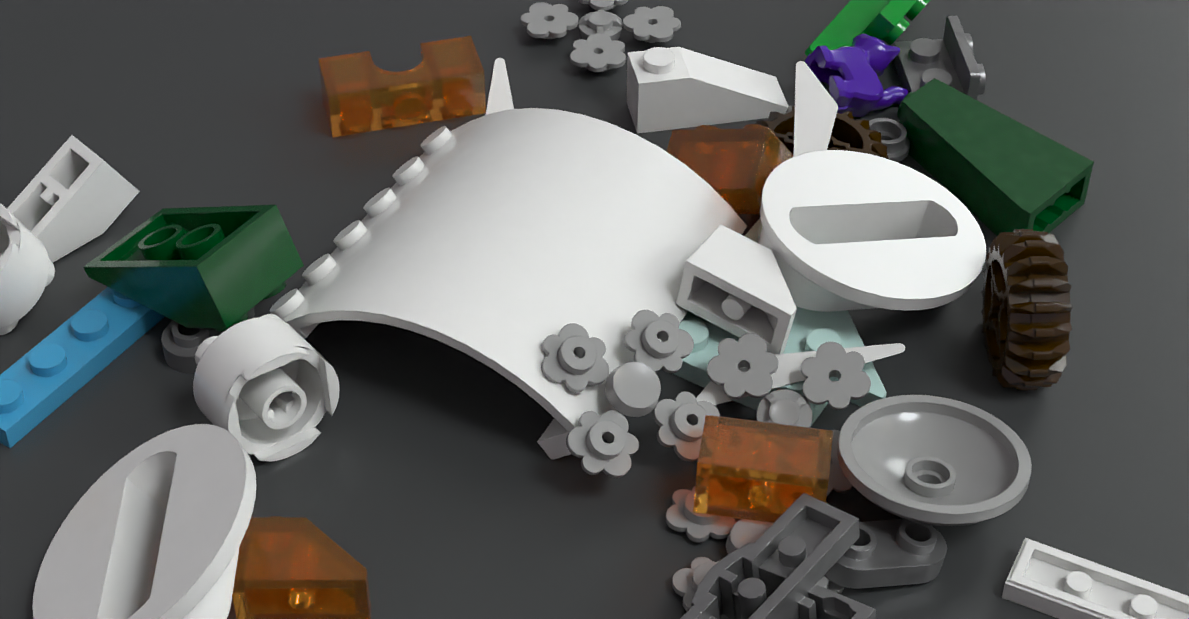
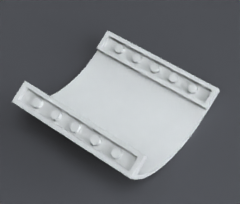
M523 108L490 113L469 121L452 131L443 126L421 143L420 146L425 152L420 157L416 156L396 170L392 176L396 181L391 189L388 187L380 191L365 204L363 209L367 212V215L364 219L351 223L334 238L333 242L337 248L333 253L321 256L303 272L302 276L306 280L299 290L297 288L282 296L270 308V312L289 324L304 339L321 322L357 320L382 323L411 330L460 350L504 376L543 406L554 419L537 441L551 460L570 455L571 453L566 446V438L572 429L579 427V418L583 413L593 411L601 416L606 411L617 410L610 404L606 396V380L599 385L587 384L586 388L579 393L568 390L565 382L554 383L549 381L541 370L542 362L547 356L542 349V343L545 338L552 334L558 335L560 330L567 324L576 323L586 329L589 338L596 337L604 342L606 352L602 358L609 365V374L627 362H634L635 352L628 350L624 345L625 335L632 330L631 321L634 315L640 310L653 311L659 317L664 313H671L677 317L680 324L688 310L676 305L686 260L720 224L741 235L747 228V225L734 209L687 165L646 139L596 118L556 109Z

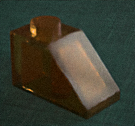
M251 517L239 547L232 594L236 619H371L372 610L367 569L306 517Z

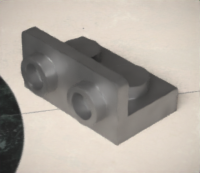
M958 16L946 17L943 39L919 38L914 41L894 42L893 46L899 47L900 53L893 59V63L902 88L907 89L909 93L917 91L935 78L976 100L978 95L984 94L986 87L985 69L983 64H977L973 55L972 37L969 33H964Z

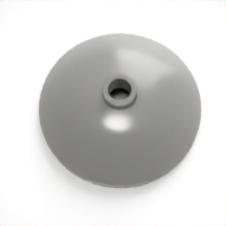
M899 395L879 399L862 406L853 412L843 424L837 447V457L842 472L865 498L895 516L928 525L964 526L997 517L1019 503L1027 491L1031 476L1032 464L1028 449L1020 437L1008 425L980 408L961 401L938 396Z

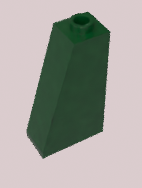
M935 78L917 91L908 93L902 100L898 108L897 117L900 120L899 123L905 127L907 131L906 136L910 141L908 154L949 192L957 197L997 236L999 233L1013 232L1014 229H1033V231L1050 233L1085 204L1094 161Z

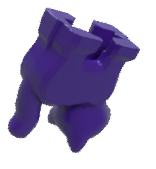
M867 34L856 36L852 41V46H843L835 50H829L826 45L817 46L811 54H808L804 61L820 82L828 83L830 95L837 103V113L840 114L852 111L853 117H863L871 111L882 110L890 107L892 104L900 105L904 97L909 93L907 89L898 86H891L883 90L878 77L883 75L889 63L900 53V48L889 46L881 39Z

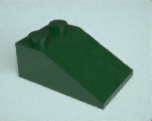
M277 205L162 208L83 268L89 278L187 328H215L217 332H224L233 325L247 320V312L261 300L273 297L284 290L287 285L285 281L302 268L304 264Z

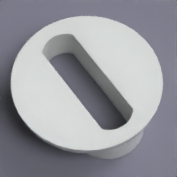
M814 151L794 156L782 162L769 174L765 181L760 208L763 228L758 243L772 250L797 307L822 312L872 308L903 311L931 309L943 306L961 297L970 288L985 264V239L979 224L966 206L936 181L898 162L855 151Z
M193 424L182 426L143 443L108 469L80 498L55 534L44 556L35 582L32 605L33 619H227L232 601L239 547L253 513L257 486L254 465L234 435L216 425Z

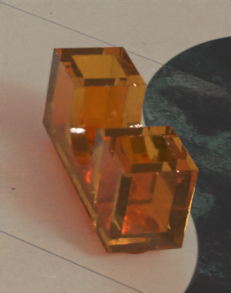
M465 36L420 43L422 62L413 69L401 72L386 71L377 67L372 60L370 51L319 58L322 100L332 136L338 137L486 113L484 69L472 37Z

